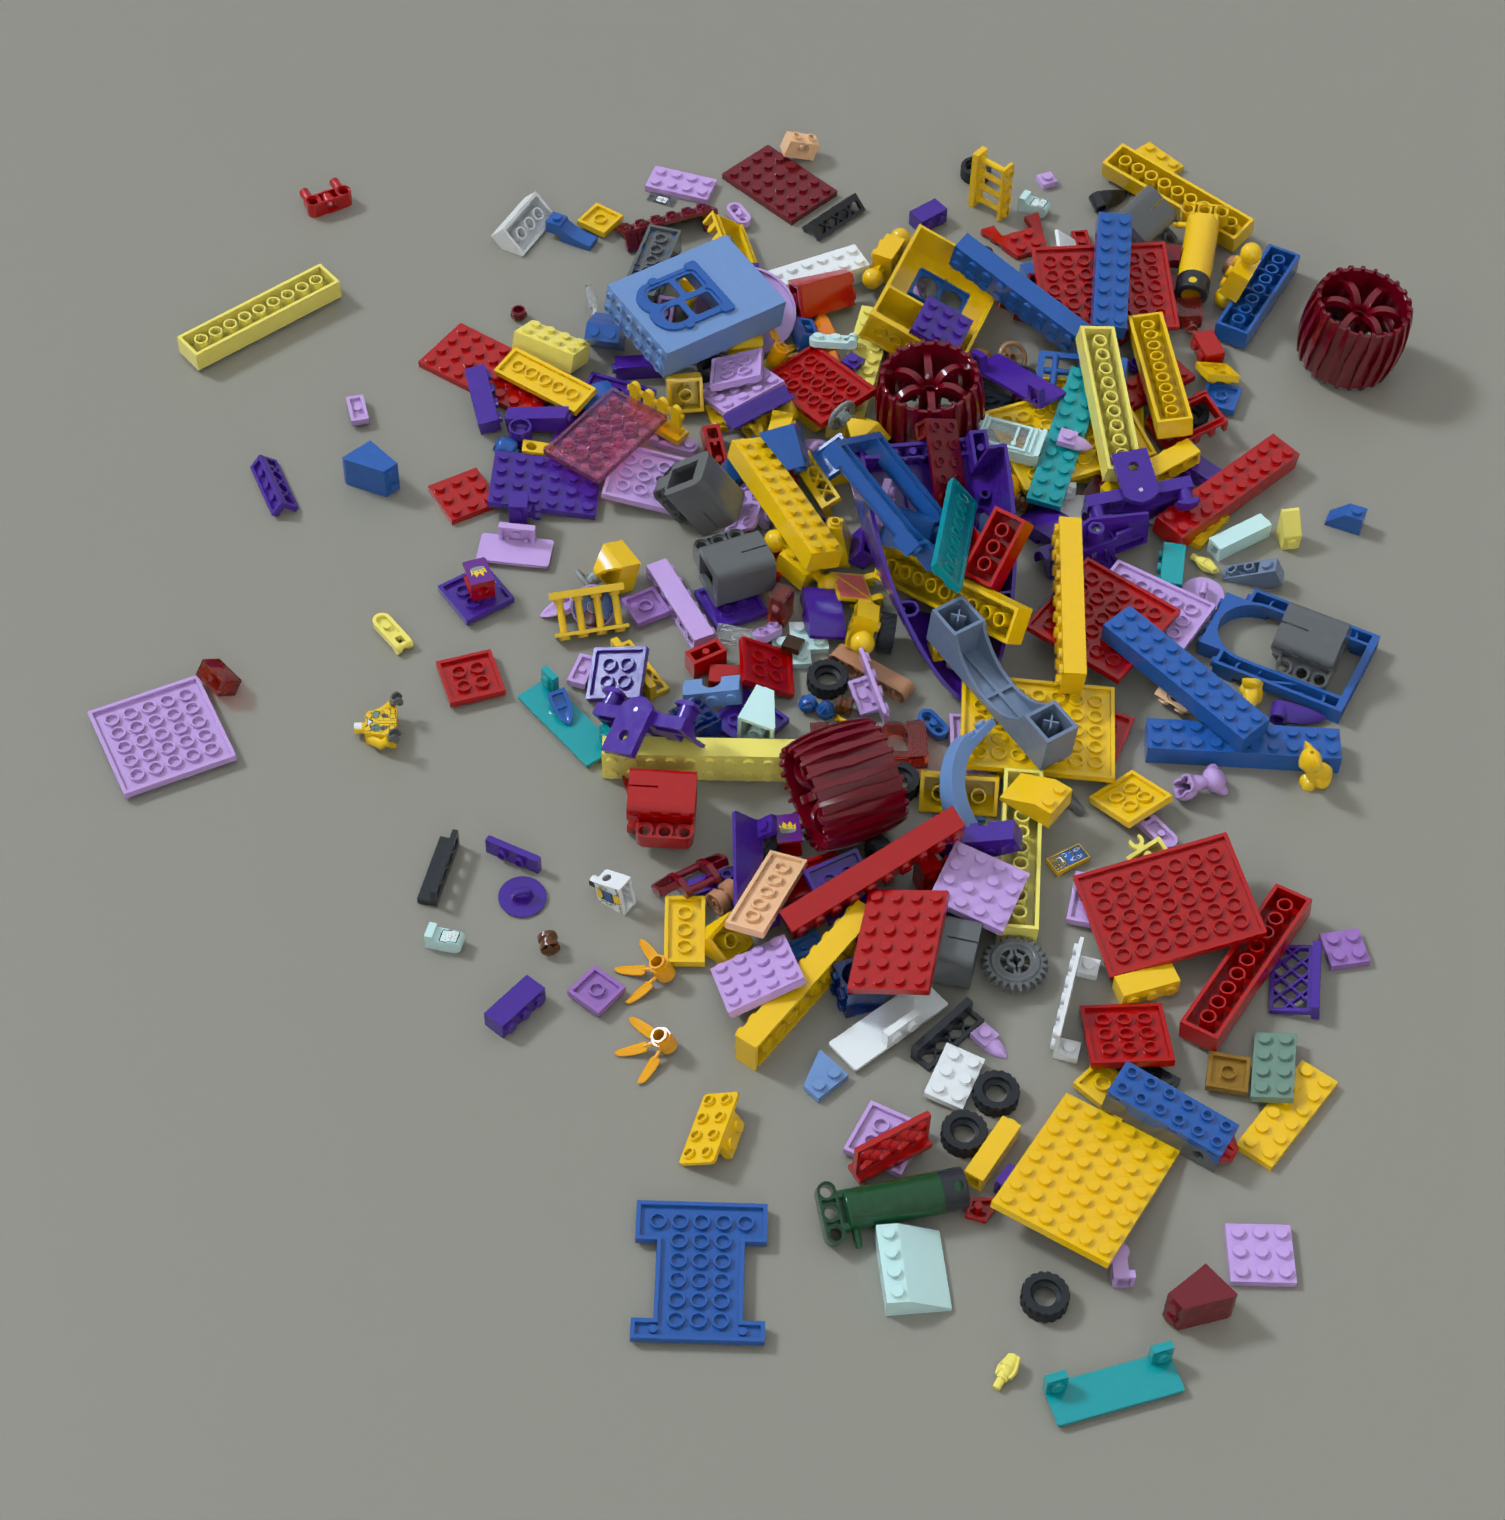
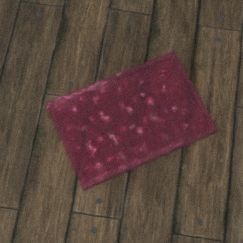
M612 387L543 449L544 455L599 485L667 421V415Z

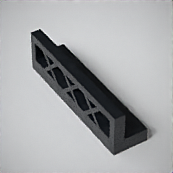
M854 193L802 226L804 232L811 230L816 240L819 241L866 209L857 194ZM853 202H855L857 207L859 208L858 211L851 210ZM841 210L847 212L846 219L840 217ZM829 218L835 219L834 227L828 225ZM816 226L824 227L822 235L819 234Z
M452 829L449 838L440 836L417 897L419 904L438 906L460 845L458 830Z
M966 997L911 1046L910 1058L930 1072L937 1065L944 1050L936 1049V1045L939 1042H948L949 1044L953 1042L952 1045L958 1047L966 1040L970 1033L984 1023L985 1020L972 1010L973 1001ZM970 1016L976 1022L973 1025H964V1020ZM952 1030H962V1035L960 1037H950V1032ZM924 1055H934V1060L928 1064L922 1057Z

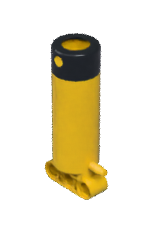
M1185 202L1181 205L1180 221L1172 223V227L1185 229L1174 291L1175 298L1183 305L1199 306L1207 301L1219 228L1227 226L1229 219V209L1224 205Z

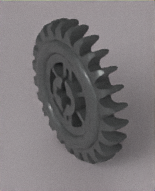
M1009 935L1008 939L1001 937L1000 941L994 940L993 944H989L987 949L984 950V956L981 958L983 963L981 969L985 970V977L989 975L988 982L990 983L992 980H995V988L1002 984V992L1008 986L1010 994H1012L1014 988H1017L1019 994L1022 987L1026 989L1027 993L1029 992L1030 985L1033 989H1036L1037 982L1040 985L1042 984L1049 969L1047 965L1048 959L1045 958L1046 953L1041 951V947L1035 946L1034 941L1028 942L1026 937L1021 940L1020 936H1016L1014 939L1012 935ZM1026 959L1029 960L1030 966L1024 964V961ZM1000 960L1005 964V967L1001 966Z

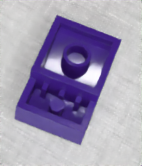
M1035 505L1027 513L1021 515L1020 518L1034 525L1028 538L1037 545L1040 542L1046 545L1051 544V536L1054 535V524L1058 523L1059 516H1070L1060 511Z
M802 587L799 600L803 608L802 619L809 638L845 640L846 631L842 602L837 598L835 589Z

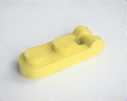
M378 613L373 617L374 629L392 647L396 655L403 653V650L406 648L414 647L412 639L390 615Z

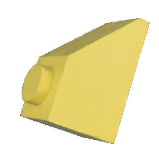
M1299 507L1281 509L1275 534L1281 550L1295 549L1300 546L1302 530Z

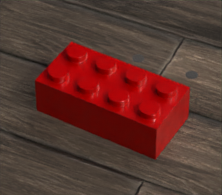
M995 506L967 559L965 576L1000 592L1034 525Z

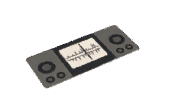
M652 192L647 198L649 201L673 207L677 199Z

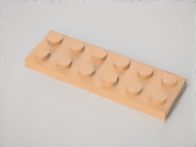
M770 850L725 921V928L763 939L803 874L802 872L806 869L807 859Z

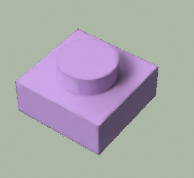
M1051 171L1036 175L1035 180L1042 190L1057 186L1058 181Z

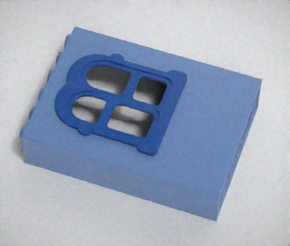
M724 235L608 284L604 310L614 320L615 324L622 329L625 336L634 343V346L641 351L645 359L654 366L655 371L659 372L664 378L781 326L786 301L729 237ZM686 278L695 290L685 292L676 281ZM669 284L679 294V297L662 304L651 302L647 296L648 293ZM701 295L712 309L695 314L685 302ZM679 306L689 318L679 323H673L665 318L664 312L671 307Z

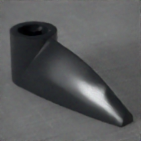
M1096 191L1088 199L1095 213H1099L1121 203L1128 196V191Z

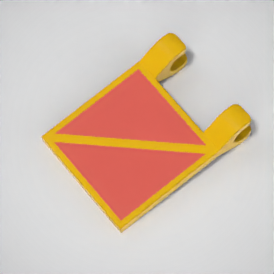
M830 572L838 578L837 581H834V589L838 600L858 602L859 599H869L876 605L882 606L881 600H885L884 594L877 593L871 595L868 585H875L873 580L876 579L873 577L874 572L864 575Z

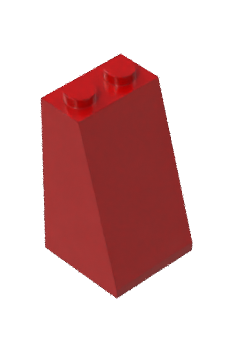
M847 269L788 280L789 290L793 295L796 305V316L810 318L855 305L856 292L852 284L854 283L853 273Z

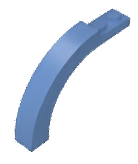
M993 718L986 721L984 719L978 721L974 725V730L955 738L947 749L941 766L939 788L943 811L953 805L966 827H970V823H978L967 799L965 788L966 766L974 748L996 725Z

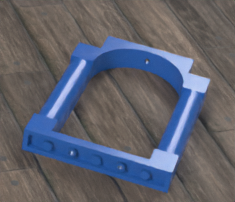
M880 432L834 440L822 454L835 470L839 469L893 535L894 538L892 540L906 557L914 555L927 572L932 571L931 563L935 545L925 539L914 528L854 453L865 451L867 455H879L880 459L877 463L892 479L917 512L940 521L942 514L941 506Z
M1256 588L1251 595H1247L1246 599L1227 592L1224 599L1221 598L1219 600L1218 610L1212 613L1211 622L1206 623L1203 636L1199 635L1196 642L1198 646L1197 654L1212 659L1210 662L1212 672L1219 678L1232 682L1233 679L1242 682V678L1260 679L1263 682V691L1326 715V720L1338 724L1377 650L1381 636L1351 625L1352 633L1347 648L1351 649L1350 653L1360 656L1361 659L1342 695L1339 696L1230 652L1223 645L1218 635L1219 629L1225 623L1242 617H1253L1267 620L1269 617L1287 624V622L1282 621V618L1290 601Z

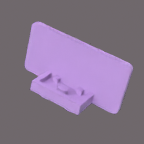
M743 482L740 488L744 491L745 497L739 518L735 523L727 526L724 531L737 528L745 532L755 529L757 523L762 530L769 529L770 518L745 482Z
M499 522L498 534L483 533L481 535L476 559L485 557L488 563L547 569L550 564L554 541L536 538L535 525Z
M859 648V661L865 676L848 681L849 689L860 718L879 712L884 727H887L888 720H890L889 706L883 700L884 694L881 686L877 684L875 669H871V659L868 652H864L863 648Z

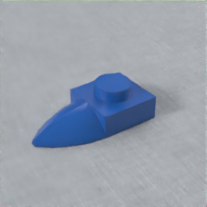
M565 687L547 693L553 713L561 721L570 725L573 718V708Z

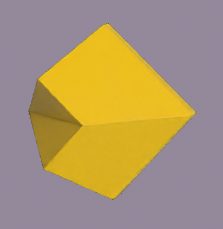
M731 912L726 913L705 927V956L718 964L724 963L738 954L745 953L754 943L750 935L725 928V921Z

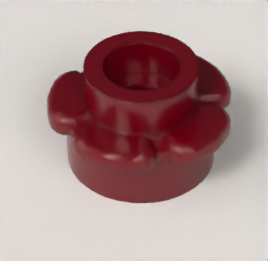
M522 305L514 306L510 314L511 318L517 321L523 320L527 316L525 307Z

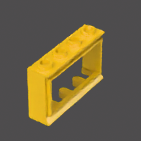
M712 210L703 221L704 225L709 226L708 233L714 234L718 231L712 240L726 234L731 236L734 244L751 263H757L743 224L740 225L719 214L716 215Z

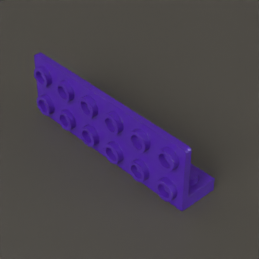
M978 349L971 351L972 358L976 360L981 375L1039 409L1058 401L1066 395L1064 390L999 353L988 358L987 354Z
M738 811L732 812L734 907L764 861L763 840L778 834L777 816L774 814L756 820ZM779 914L769 930L780 925Z

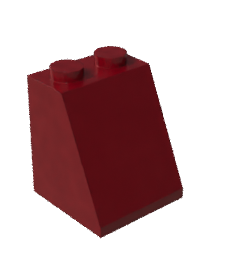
M1204 1264L1168 1293L1162 1316L1169 1325L1174 1326L1177 1330L1227 1319L1232 1315L1238 1294L1207 1264Z

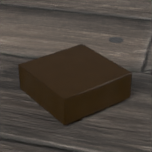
M788 634L781 645V650L799 655L805 645V639Z

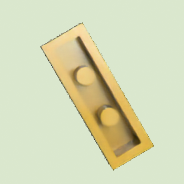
M1171 963L1114 976L1112 990L1119 1004L1153 1001L1163 996L1174 995L1179 990L1181 980Z

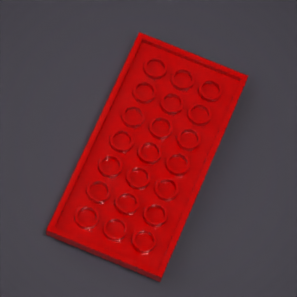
M462 323L458 324L418 361L419 367L468 392L470 391L464 369L485 364L486 370L491 371L493 380L490 381V384H494L496 394H493L494 398L497 397L499 407L506 411L508 407H547L550 404L495 375L494 369L512 351V348Z

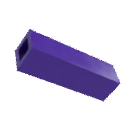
M643 354L615 356V363L612 364V374H616V378L621 380L663 378L659 372L655 371L654 366L645 359Z
M569 406L508 407L504 417L508 432L509 423L516 418H524L530 421L532 432H568L571 424L574 422Z

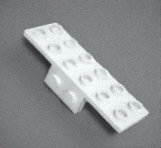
M932 987L930 995H896L831 1040L829 1046L857 1072L946 1009L948 1003Z

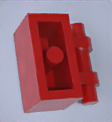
M935 853L928 856L929 859L923 864L919 865L916 863L913 866L912 881L917 890L933 889L949 855H945L944 859L938 860Z

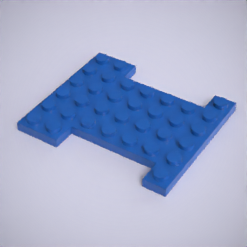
M637 1200L635 1243H657L653 1318L631 1317L630 1342L765 1346V1321H743L745 1246L767 1247L768 1204Z

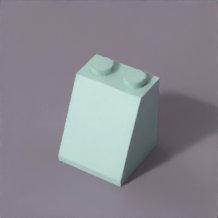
M756 684L738 716L737 738L775 739L774 690Z

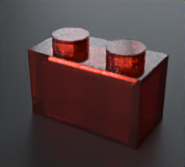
M777 582L768 597L767 622H778V624L782 625V628H785L793 614L794 588Z
M202 659L196 676L218 697L235 696L242 682L220 659Z

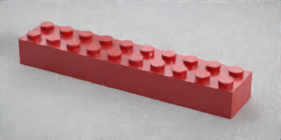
M1275 434L1270 435L1192 491L1193 497L1201 498L1197 507L1187 511H1180L1175 508L1174 503L1156 516L1152 531L1165 542L1188 546L1197 535L1207 531L1208 527L1217 524L1222 517L1225 518L1295 469L1300 454Z
M952 805L780 910L781 921L793 939L808 934V929L813 926L815 928L820 927L826 922L825 919L831 915L833 918L843 912L842 909L848 905L853 906L857 900H860L859 898L864 895L868 896V892L877 889L882 884L884 886L890 884L898 874L904 875L911 871V866L916 863L921 865L929 859V855L934 852L939 854L944 851L947 844L959 842L963 839L962 835L965 833L966 825Z
M1275 883L1258 908L1267 930V936L1237 944L1230 948L1180 1020L1179 1037L1208 1051H1218L1309 917L1312 905L1311 898Z

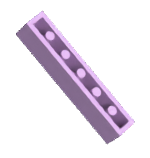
M665 558L646 565V578L651 586L655 587L671 610L672 619L691 649L715 639V629L708 624L706 615L701 613L698 603L692 599L690 590L685 588L682 578L677 576L673 564L670 565Z

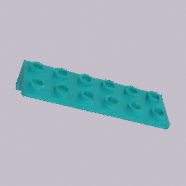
M547 665L541 668V682L519 694L518 699L585 767L593 765L602 759V736H607L611 728L606 723L598 728L572 701L573 718L571 724L568 725L561 721L553 713L547 698V693L559 689V677Z
M1172 1341L1150 1346L1147 1357L1069 1378L1066 1369L1044 1375L1042 1390L1057 1426L1063 1427L1183 1393L1185 1388L1172 1360L1175 1349Z

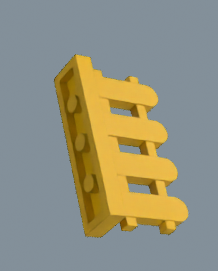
M637 381L627 385L629 390L627 402L629 404L623 409V415L676 446L689 437V431L682 427V420L685 419V415L682 414V409L679 405L668 406V400L662 396L656 399L651 389L648 388L642 391ZM668 413L671 414V420L668 419Z

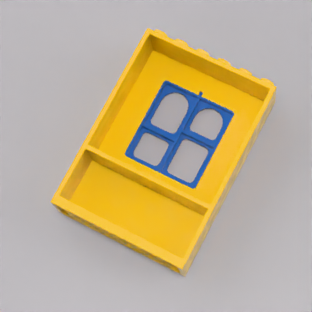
M919 224L859 336L891 354L896 352V348L907 346L908 342L913 344L921 342V339L910 334L909 331L925 302L924 298L913 292L918 280L924 277L935 282L937 291L933 298L941 302L942 294L946 291H952L961 298L959 309L954 310L973 320L961 345L963 351L967 353L995 300L987 292L982 291L975 283L966 279L962 273L954 270L949 264L956 244Z

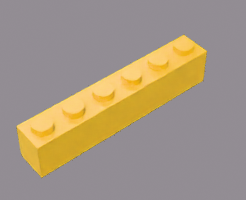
M1186 438L1183 441L1177 442L1174 446L1163 450L1158 455L1150 457L1157 482L1172 479L1200 463L1201 451ZM1105 482L1100 486V493L1120 489L1118 482Z

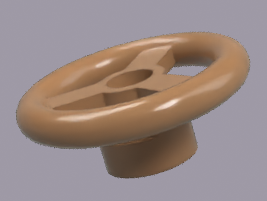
M1011 340L1003 343L999 348V354L1013 362L1022 359L1021 365L1026 366L1027 353L1022 344ZM1008 346L1017 347L1021 354L1011 352Z

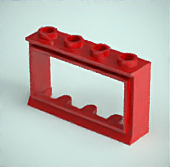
M1207 390L1196 392L1187 398L1190 408L1204 403L1215 418L1193 429V435L1176 437L1170 441L1157 439L1151 414L1146 417L1144 428L1161 452L1186 438L1197 444L1200 441L1201 435L1207 433L1209 437H1212L1215 434L1216 428L1220 426L1223 432L1227 430L1229 420L1221 413L1208 395Z

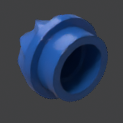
M812 694L803 695L798 702L799 709L804 713L814 712L818 705L816 698Z
M829 700L822 701L817 705L816 712L819 718L828 720L835 714V706Z

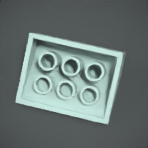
M899 1223L876 1225L874 1239L885 1315L894 1316L952 1311L940 1231Z

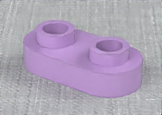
M732 202L727 205V215L732 221L740 225L743 224L744 228L750 226L751 216L740 203Z
M768 622L767 625L757 628L752 633L753 639L763 643L770 642L783 634L782 625L778 624V622Z

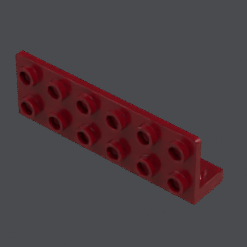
M700 203L695 208L684 207L679 212H666L664 216L653 215L648 220L637 219L633 224L622 223L619 224V227L615 228V231L623 234L626 251L629 252L639 249L642 242L641 231L647 230L649 224L663 226L701 216L703 231L706 232L709 226L704 225L703 221L712 210L716 215L718 210L711 205H706V203Z
M925 418L915 424L917 441L927 440L934 499L943 509L947 484L950 479L954 477L966 490L958 425L956 419Z

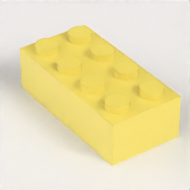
M531 320L514 331L512 350L517 347L571 374L588 363L591 344L585 342L584 339L570 336L569 333L555 330L554 327L545 326L539 321Z

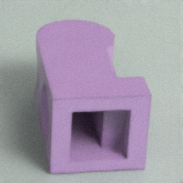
M1126 1244L1122 1245L1109 1266L1112 1288L1134 1287L1136 1273L1135 1270H1129L1128 1258L1130 1250Z

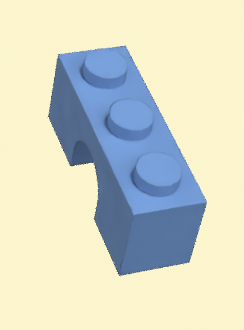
M740 675L721 677V682L711 688L704 686L703 679L684 680L683 699L696 703L700 708L742 704L743 686L741 684Z

